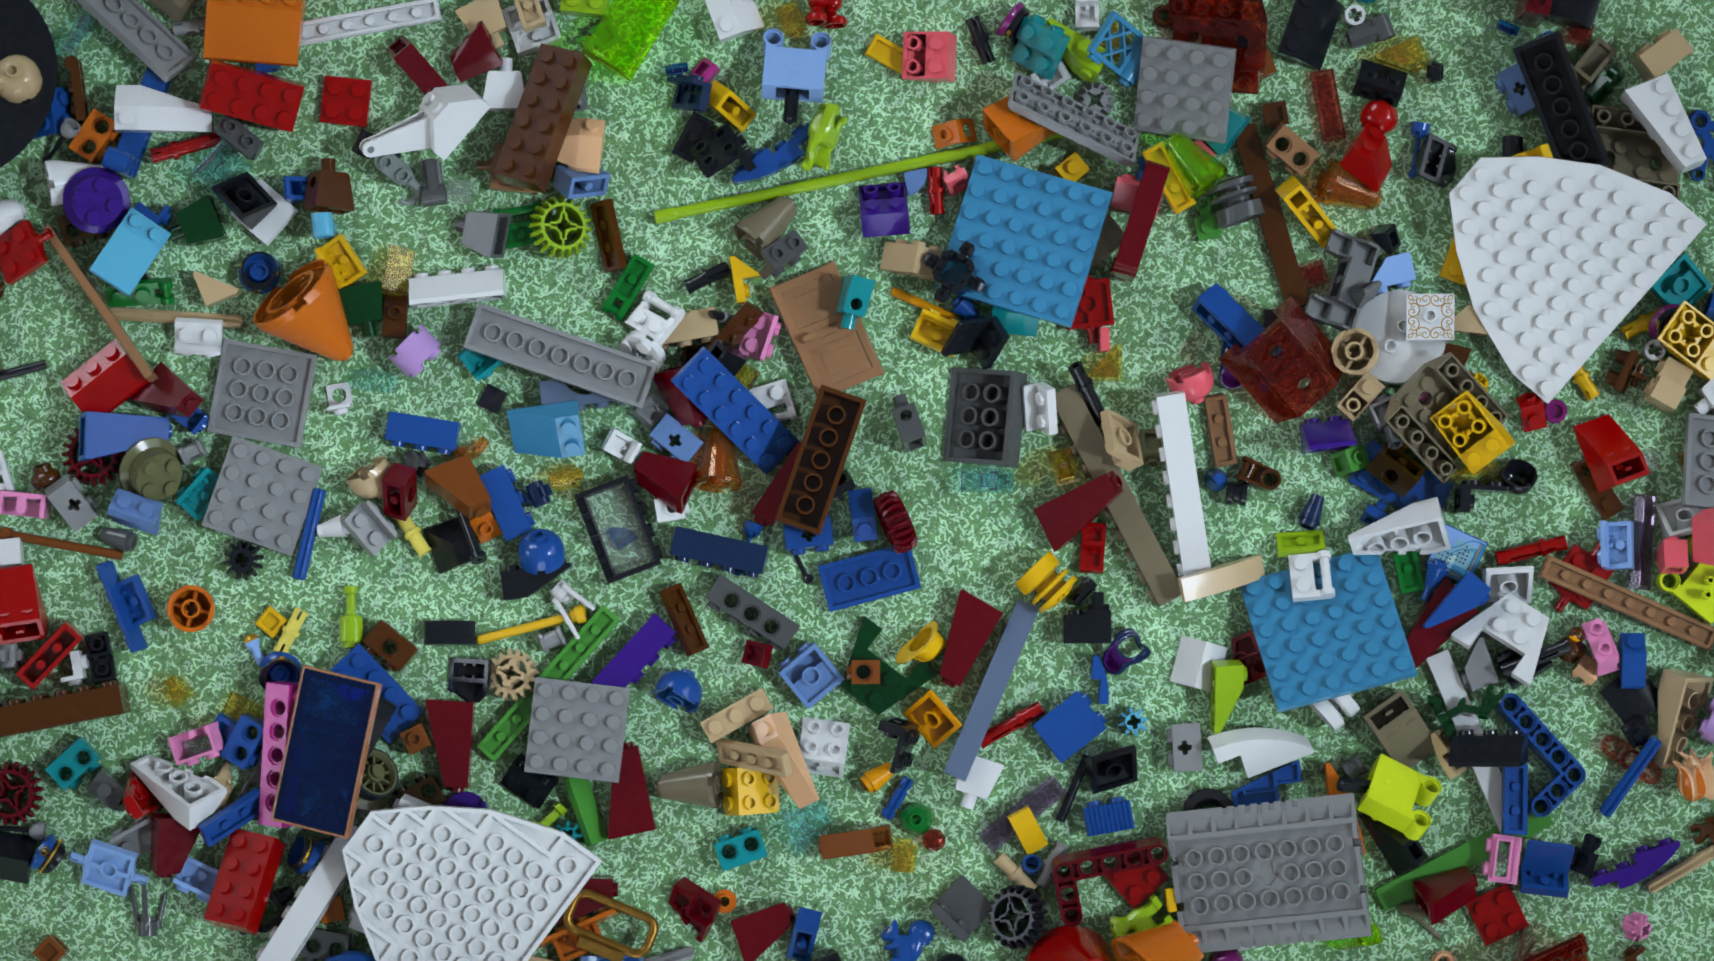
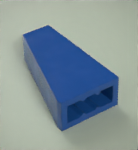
M86 411L80 414L78 462L127 452L134 444L147 438L158 437L169 441L172 435V425L169 424V418Z

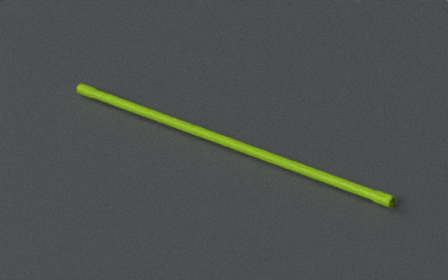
M1054 132L1041 143L1066 137ZM995 141L699 203L659 209L654 211L656 224H662L689 216L771 200L780 196L795 195L976 157L977 154L986 155L1003 150Z

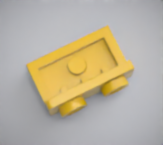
M339 234L324 246L317 247L314 250L317 254L315 256L316 260L324 259L333 268L339 289L351 286L369 273L344 234Z
M923 308L909 339L941 353L947 339L959 321L954 318H949L948 320L940 316L941 314L934 309L928 308L926 310Z

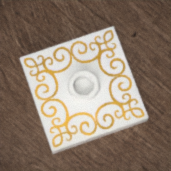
M1407 294L1406 342H1454L1455 294Z

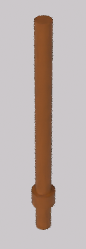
M9 527L0 528V539L20 537L21 542L117 560L123 559L124 552L121 550L13 531V528Z

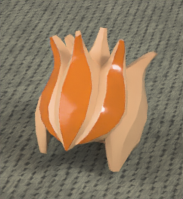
M1692 748L1689 749L1690 755L1679 752L1678 754L1683 758V764L1673 760V764L1678 769L1677 787L1680 794L1691 803L1703 797L1713 800L1714 767L1711 759L1713 752L1711 751L1703 758H1699Z

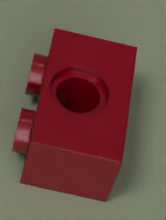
M394 462L382 479L384 515L406 521L418 504L416 468Z

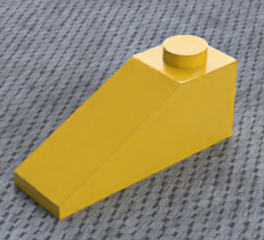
M1292 175L1277 187L1275 191L1323 249L1326 246L1330 231L1337 228L1303 185Z

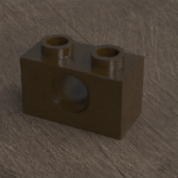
M1387 442L1366 468L1369 473L1402 498L1415 486L1426 470L1401 449L1391 450L1388 448Z

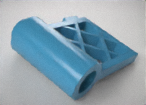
M1111 10L1087 48V51L1090 53L1088 58L1098 65L1102 62L1113 71L1115 76L1118 77L1116 81L1126 88H1129V86L1135 87L1139 79L1144 35L1118 13ZM1117 20L1119 31L1111 33V25ZM1125 34H1134L1135 36L1131 43L1126 45ZM1119 37L1120 47L1112 49L1111 39ZM1105 41L1106 51L1102 53L1096 51L1099 44ZM1120 52V60L1115 66L1113 64V54Z

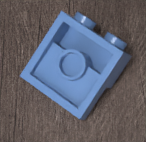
M808 641L804 642L797 648L798 654L792 659L789 656L783 659L778 664L780 669L777 670L807 709L811 708L845 680L814 641L810 644Z

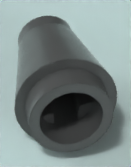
M104 527L100 539L126 553L127 551H134L138 535L133 533V530Z

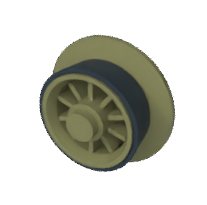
M374 748L366 760L357 803V809L370 812L371 810L384 808L391 801L398 785L399 775L397 767L391 757L382 750ZM346 752L337 763L335 776L351 780L354 766L348 764L349 753ZM338 787L341 795L347 801L349 790Z

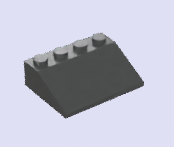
M952 367L943 452L944 462L1009 468L1019 467L1024 416L1022 386L1027 385L1028 374L1017 371Z

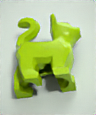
M828 102L827 106L821 103L818 107V111L808 128L809 142L806 156L803 158L800 166L803 171H809L813 166L823 168L825 171L829 170L832 161L830 157L831 151L838 143L843 125H846L848 122L846 116H837L840 112L838 105Z
M1151 894L1147 904L1132 909L1125 917L1112 916L1108 922L1110 931L1113 934L1112 940H1114L1116 937L1127 935L1130 930L1138 932L1165 925L1174 920L1167 914L1163 917V922L1156 925L1152 916L1162 907V903L1157 896Z

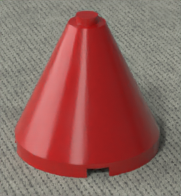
M1064 925L1043 933L1040 936L1041 939L1035 941L1034 945L1031 946L1025 960L1115 961L1109 944L1095 931L1079 925L1075 927Z

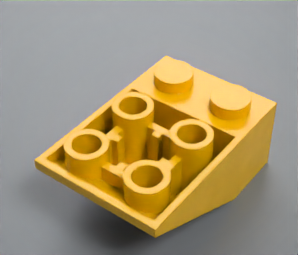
M1683 300L1657 339L1682 364L1693 369V373L1699 378L1712 380L1714 378V322Z
M1468 390L1430 417L1431 421L1473 475L1516 443L1504 426Z

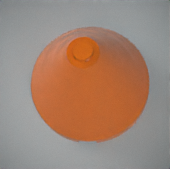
M324 259L314 260L294 271L288 276L290 281L281 289L276 286L256 310L253 321L262 332L334 361L342 360L344 362L353 354L354 345L334 271Z

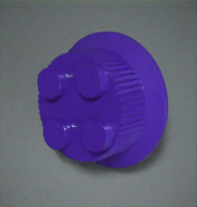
M90 167L79 171L71 177L63 192V207L68 219L77 228L88 233H105L116 228L128 213L130 206V195L125 182L116 173L106 168Z

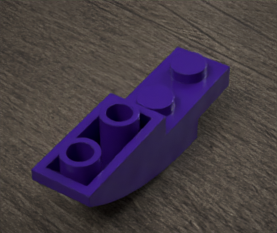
M1671 837L1657 841L1658 845L1654 847H1649V844L1636 847V852L1630 854L1632 864L1628 860L1615 864L1616 869L1607 871V868L1593 871L1594 876L1588 877L1590 886L1595 888L1610 882H1614L1617 889L1631 886L1662 867L1680 847V841L1672 840Z

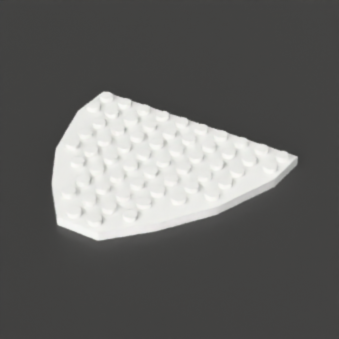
M1542 156L1480 157L1449 192L1455 248L1473 309L1511 373L1547 404L1707 225L1667 191L1600 164Z
M420 805L371 810L342 848L354 907L376 961H528L602 862L600 857L564 831L494 809L442 805Z

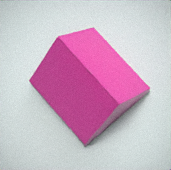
M704 57L690 74L704 77L703 81L710 83L720 72V69L716 64Z

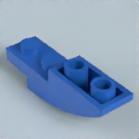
M807 123L805 126L800 124L793 130V137L787 142L782 140L774 148L776 151L774 154L767 147L763 151L761 148L754 153L755 157L752 158L756 168L748 172L743 164L740 165L733 172V183L737 185L759 181L795 163L804 155L799 146L809 138L807 133L810 124Z

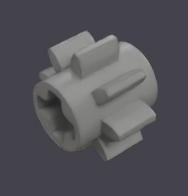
M17 644L1 645V670L19 669V664L25 662V652L21 651V649L18 650Z

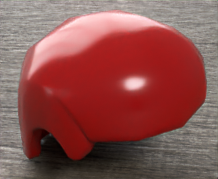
M1385 100L1368 102L1363 106L1360 113L1362 127L1369 123L1372 127L1379 129L1383 135L1393 131L1399 120L1396 108L1389 105Z

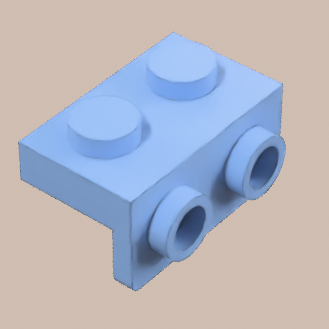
M1600 520V527H1597V539L1600 541L1601 550L1597 551L1598 564H1601V567L1606 571L1635 569L1634 522H1607L1606 520Z
M188 856L180 874H177L172 882L177 884L176 889L187 894L189 891L198 894L197 898L208 903L219 870Z

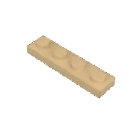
M726 738L716 741L719 762L722 764L785 778L792 775L789 752Z

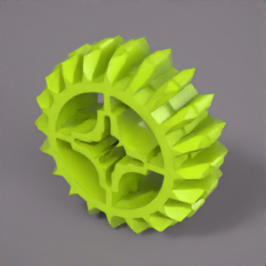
M552 196L549 198V202L543 200L541 206L534 208L536 214L530 216L531 220L534 221L528 226L534 229V232L530 233V237L537 238L533 245L537 246L540 244L542 246L540 248L541 253L548 250V257L551 258L555 254L557 260L562 259L563 255L566 259L571 258L572 254L578 255L580 253L579 249H585V242L591 238L586 234L592 231L591 227L586 226L587 223L591 222V219H585L583 216L587 213V210L580 211L581 203L578 202L573 205V199H567L565 202L564 196H559L558 199ZM556 210L553 221L544 223L549 211ZM567 214L571 216L574 223L569 221ZM559 223L561 224V226H563V229H565L562 232H560V229H558L556 226ZM546 232L552 235L553 241L550 240ZM575 232L576 235L570 245L564 246L567 234Z

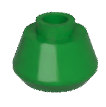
M912 803L902 810L900 823L907 833L921 835L931 827L932 814L925 805Z

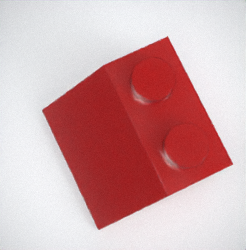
M1367 123L1351 141L1339 165L1376 193L1391 169L1392 162L1386 136L1379 129Z

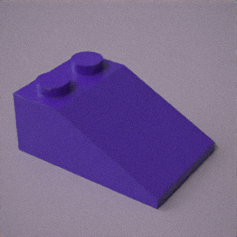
M1342 416L1328 417L1327 422H1319L1318 418L1304 420L1305 424L1299 425L1302 454L1348 449L1357 445V440L1349 420H1342Z

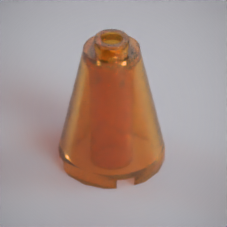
M1330 158L1326 162L1329 164L1327 170H1321L1314 189V194L1318 195V198H1314L1316 202L1365 210H1373L1375 207H1379L1383 197L1380 194V189L1377 193L1345 170L1339 164L1340 161L1338 159Z
M713 426V429L707 433L695 486H698L699 490L706 492L722 493V489L730 488V492H734L743 487L735 445L717 426Z

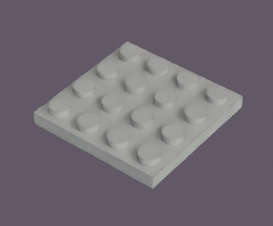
M1143 36L1133 129L1226 143L1237 49Z
M224 339L207 432L301 448L318 355Z
M1690 412L1686 414L1681 505L1683 507L1698 509L1714 508L1713 415Z
M233 436L202 526L292 556L307 515L312 491L317 486L323 467Z
M535 677L524 772L619 783L630 688Z

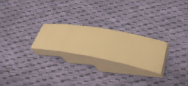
M1258 554L1218 564L1216 567L1178 578L1182 601L1188 602L1259 580L1261 576H1265L1262 556Z

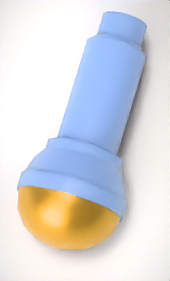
M254 633L248 634L243 640L244 646L251 650L256 664L260 666V662L264 658L259 647L260 638Z

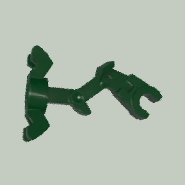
M1491 683L1488 685L1479 707L1467 705L1466 698L1463 697L1458 702V706L1446 712L1443 709V702H1441L1440 698L1428 695L1427 698L1445 731L1446 737L1449 742H1452V736L1456 734L1457 730L1455 726L1451 725L1450 719L1462 713L1476 715L1479 719H1488L1487 714L1492 709L1497 708L1502 699H1504L1506 691L1501 689L1498 695L1492 694L1495 685Z

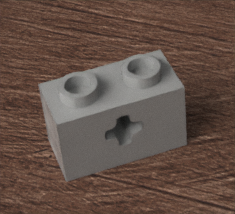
M66 473L44 489L49 501L73 531L76 532L98 516L96 511L98 505L91 495L86 497L81 491L84 487L76 477L72 479ZM73 499L74 501L77 500V502L73 504V502H69V500Z
M1200 723L1170 724V729H1166L1167 744L1171 743L1172 753L1167 754L1168 767H1172L1173 772L1203 771ZM1182 741L1190 745V749L1186 750V754L1178 750V746L1182 745Z

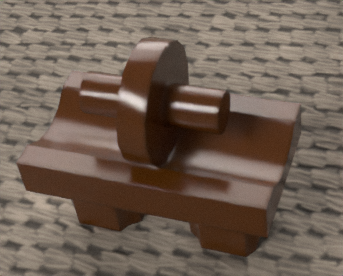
M1633 349L1630 352L1618 350L1614 362L1624 366L1621 374L1609 370L1605 378L1606 383L1614 387L1622 395L1625 394L1629 383L1631 387L1636 388L1639 381L1646 383L1648 377L1643 375L1645 366L1641 364L1638 366L1641 356L1638 354V351Z

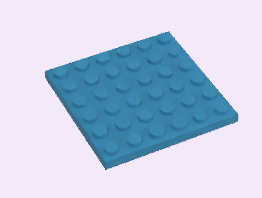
M977 154L947 251L952 249L960 253L959 248L964 242L967 241L973 244L975 252L972 258L969 257V259L975 265L976 276L983 279L986 286L982 293L972 291L969 287L966 294L960 295V297L1072 328L1114 195L1113 192ZM951 260L950 263H947L946 268L941 274V279L958 286L959 283H962L963 278L968 272V267Z
M1353 552L1331 558L1329 561L1331 580L1336 594L1331 599L1293 602L1289 569L1261 576L1259 580L1239 587L1278 713L1417 676V670L1379 555H1353ZM1313 563L1316 590H1320L1323 588L1320 563Z

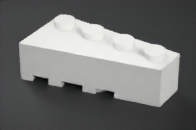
M1668 73L1624 90L1619 99L1632 111L1634 118L1647 130L1649 137L1661 148L1660 151L1679 175L1700 167L1707 159Z

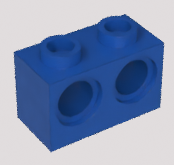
M251 713L242 714L220 756L243 770L255 767L261 759L260 752L263 745L264 721ZM253 726L257 729L258 732L256 738H254L251 735V729ZM242 747H244L247 752L245 759H243L240 755V749Z

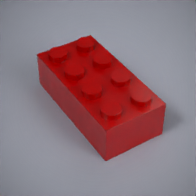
M210 59L198 105L200 109L293 132L305 87L301 82Z
M240 829L232 832L204 919L217 927L257 935L285 844L276 837Z

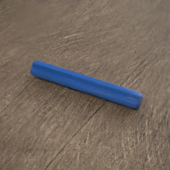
M314 488L312 491L292 577L294 579H306L317 533L316 527L319 524L326 495L324 489Z
M1651 736L1600 807V812L1606 817H1611L1661 747L1662 742L1657 737Z

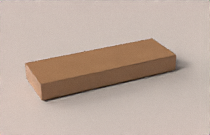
M1227 394L1205 397L1203 403L1214 468L1236 465L1238 460Z

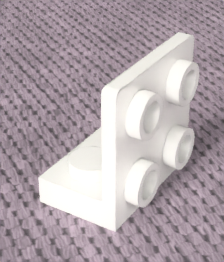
M808 717L803 718L799 747L810 774L843 778L850 730L849 723Z

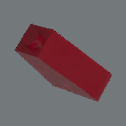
M404 35L386 49L387 53L424 95L436 87L447 86V83Z
M160 362L153 370L158 379L152 383H147L130 398L145 410L189 418L204 399L173 370Z
M684 365L655 373L653 380L681 426L691 424L692 428L705 425V420L709 418L670 381Z
M643 451L640 460L637 459L633 468L638 485L677 513H683L698 481L697 464Z
M152 813L150 870L162 878H169L172 874H180L200 833L199 828L196 827L189 831L176 821L170 813Z
M1466 866L1414 881L1412 886L1415 902L1430 924L1434 925L1477 897V878L1474 873H1470Z
M592 875L582 888L591 889L611 898L618 897V882H613V876ZM582 898L576 906L572 920L600 909L605 905L588 898ZM563 914L555 925L560 926L564 924Z
M784 901L731 920L744 961H755L792 926L791 920L795 919V915L791 905L786 906Z

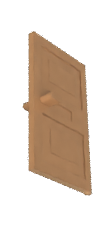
M830 261L829 264L769 288L816 396H818L821 385L844 391L885 374L861 319H856L854 331L840 327L843 314L837 313L836 309L843 279L835 261ZM851 301L852 309L855 308L853 301Z

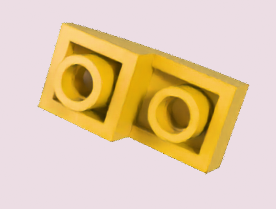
M1028 805L1007 816L1027 855L1033 854L1048 845Z

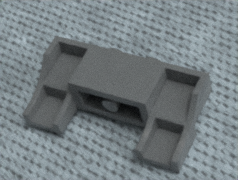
M1332 229L1324 251L1338 258L1336 269L1326 298L1316 293L1310 294L1303 316L1320 325L1327 324L1340 332L1355 328L1363 306L1357 308L1350 293L1364 283L1372 281V273L1381 247L1369 240L1348 235L1338 229Z

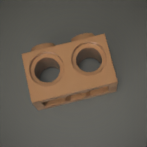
M1282 122L1275 127L1262 143L1267 147L1265 152L1274 160L1278 157L1285 162L1283 167L1292 175L1297 172L1302 176L1320 155ZM1284 137L1286 139L1285 146L1282 149H1277L1275 146L1276 140ZM1302 152L1304 155L1302 162L1294 164V155Z

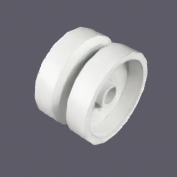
M1350 694L1309 705L1335 732L1345 724L1344 718L1337 711L1338 709L1348 717H1353L1360 710V707Z

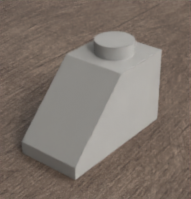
M1478 637L1461 668L1463 674L1460 675V679L1464 688L1468 687L1469 691L1499 682L1484 638Z

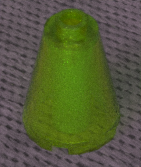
M1175 133L1166 140L1165 150L1191 199H1196L1206 193V190L1214 186L1213 183L1217 178L1221 180L1227 173L1228 169L1223 163L1183 133L1180 135Z

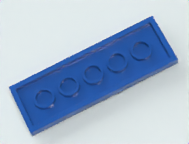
M704 346L670 380L766 475L799 441Z

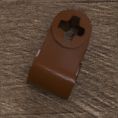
M1242 457L1243 463L1238 474L1234 475L1235 479L1265 491H1274L1281 483V475L1278 471L1250 457ZM1251 466L1248 475H1246L1248 467ZM1266 474H1273L1276 477L1277 482L1274 486H1267L1264 483L1263 479Z

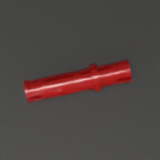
M214 132L177 143L171 141L169 145L150 149V153L152 154L153 163L156 164L172 158L177 160L183 155L222 146L223 143L221 137Z
M1561 535L1545 540L1541 538L1537 542L1495 551L1494 553L1498 566L1532 557H1546L1549 553L1567 550L1568 546L1565 536Z
M1036 701L1021 711H1015L1014 715L989 728L981 744L982 748L984 749L1016 729L1027 727V724L1032 720L1044 715L1045 713L1039 702Z

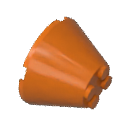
M1176 920L1165 925L1116 937L1111 942V951L1116 961H1201L1204 957L1197 946L1200 943L1198 938L1192 932L1187 934Z

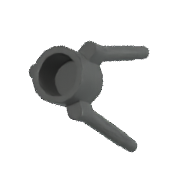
M142 885L143 916L139 915L134 889L130 886L129 893L135 918V929H138V936H156L157 929H162V917L166 905L167 892H164L162 895L157 919L155 920V916L148 915L146 885Z

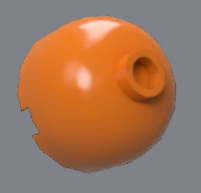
M186 585L171 595L167 603V614L176 628L184 632H198L205 629L212 622L215 616V602L206 589L195 585Z

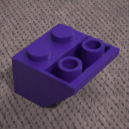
M905 182L858 186L863 238L910 234Z

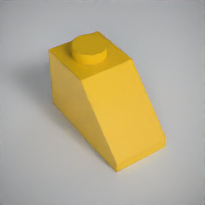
M716 80L713 81L708 106L743 133L757 114L729 88Z

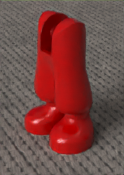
M842 0L808 1L810 12L806 15V24L821 26L826 29L847 27V19L837 14V10L842 6Z

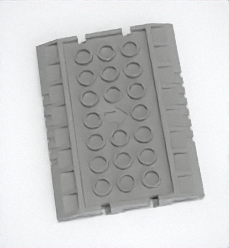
M1354 793L1300 798L1297 801H1292L1291 799L1285 800V802H1263L1260 805L1253 803L1250 806H1245L1244 804L1238 805V807L1226 806V808L1216 807L1166 813L1170 858L1175 857L1173 858L1174 864L1171 865L1176 904L1181 903L1177 912L1178 922L1187 934L1192 932L1198 938L1200 943L1197 946L1202 953L1240 949V947L1275 946L1278 943L1286 945L1288 942L1296 944L1299 941L1307 943L1311 942V940L1317 942L1372 936L1368 906V886L1364 885L1366 883L1362 859L1363 847L1362 840L1359 838Z

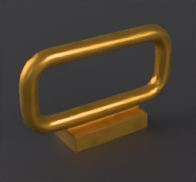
M586 888L580 890L563 914L565 928L572 934L579 936L576 942L577 947L611 961H622L624 955L632 958L644 957L652 949L659 930L657 920L648 912ZM588 898L646 922L649 925V932L643 946L635 949L574 924L572 916L579 900Z

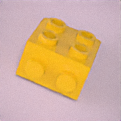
M740 767L722 768L721 782L724 789L723 808L725 816L779 812V783L774 775Z

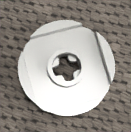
M631 331L619 344L620 349L624 353L658 364L656 371L658 372L666 360L664 349L655 339L652 342L647 339L646 336L648 334L645 332Z

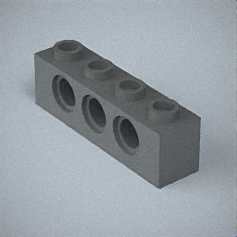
M721 574L705 597L709 600L708 606L717 612L723 609L729 613L727 618L737 625L743 622L749 626L746 631L757 638L763 635L769 639L766 644L772 645L777 651L780 647L784 650L786 649L800 625ZM729 594H734L738 597V604L734 608H729L725 604V598ZM749 607H754L758 611V617L754 621H749L745 618V611ZM769 620H774L778 624V630L773 634L767 633L764 629L765 623Z

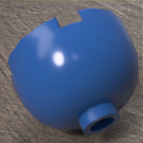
M536 529L525 534L518 546L520 566L525 572L538 575L537 571H545V574L556 571L565 562V548L562 539L554 531L548 529Z
M687 669L667 672L660 678L653 691L657 693L656 698L665 705L678 710L677 705L686 708L685 712L687 713L696 712L702 699L701 684L694 677V673Z

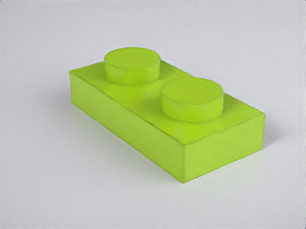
M1323 530L1276 533L1275 540L1278 557L1317 553L1318 551L1326 550Z

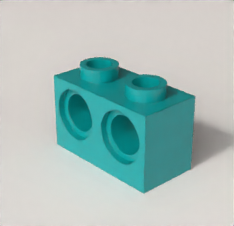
M80 737L45 770L63 790L70 788L74 790L83 782L81 778L87 772L92 774L101 766L99 761L103 757L85 737ZM82 751H87L90 755V760L87 764H83L79 760V755ZM64 767H69L72 770V777L69 780H65L62 777L61 773Z
M750 826L741 829V835L732 837L730 833L717 838L718 842L714 844L722 871L768 856L760 829L754 830V827ZM749 837H754L758 841V848L753 851L745 847V840ZM725 845L734 846L736 849L734 857L726 858L723 855L722 849Z

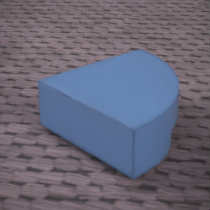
M927 168L903 172L908 196L914 195L923 187L927 178Z

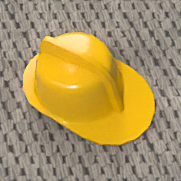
M929 622L917 635L909 640L897 653L895 662L904 664L913 658L920 662H928L935 659L947 645L946 640L937 631V622Z

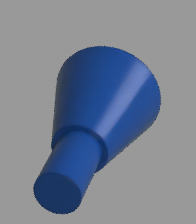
M956 296L950 303L952 306L950 312L966 320L981 317L970 299Z
M1218 468L1210 469L1204 477L1205 486L1213 492L1223 490L1228 482L1226 473Z
M1434 558L1433 561H1428L1425 579L1426 586L1421 595V600L1429 602L1434 589L1438 587L1450 571L1445 561Z

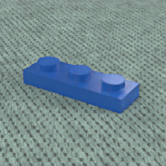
M1527 763L1521 767H1502L1501 835L1525 836L1527 835L1528 814Z
M258 788L253 789L199 824L198 828L204 843L211 847L259 816L260 790Z

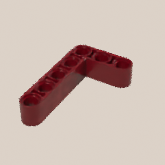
M1147 160L1122 241L1110 271L1111 276L1129 282L1135 279L1170 167Z
M1149 837L1056 856L1051 862V869L1059 912L1063 923L1066 926L1075 927L1082 921L1083 915L1077 880L1162 864L1168 858V850L1164 840L1160 837ZM1155 847L1162 848L1158 854H1152L1151 850ZM1131 852L1139 853L1136 858L1130 859L1127 857ZM1106 857H1115V860L1111 863L1104 862ZM1084 861L1092 862L1087 868L1080 866ZM1062 865L1068 866L1065 872L1057 871ZM1066 887L1072 888L1069 894L1061 893ZM1068 910H1076L1073 916L1065 915Z

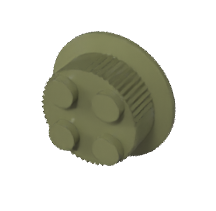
M158 437L147 438L134 444L124 455L119 467V480L123 489L152 500H160L175 494L183 475L181 458L177 448L168 440Z

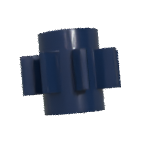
M539 480L525 487L527 493L523 494L527 505L533 504L536 509L551 502L549 496L553 492L549 483L543 485L542 480Z

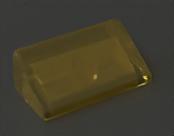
M390 244L382 283L384 294L407 297L415 251Z

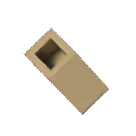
M1368 372L1359 378L1336 407L1354 422L1385 386Z

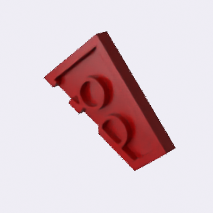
M132 771L129 774L123 802L125 803L124 808L128 815L137 820L157 812L164 806L136 773Z

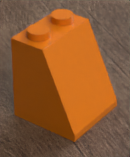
M1009 96L982 109L983 123L986 133L1015 162L1053 134L1054 131L1011 111L1008 107Z

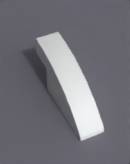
M1242 728L1207 737L1217 763L1220 764L1239 756L1242 768L1248 778L1314 753V749L1307 737L1274 728Z

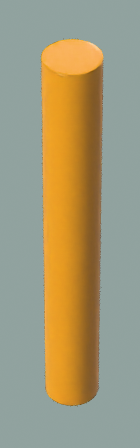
M893 287L890 294L920 309H934L941 314L940 316L948 320L949 318L956 320L958 318V315L896 287Z

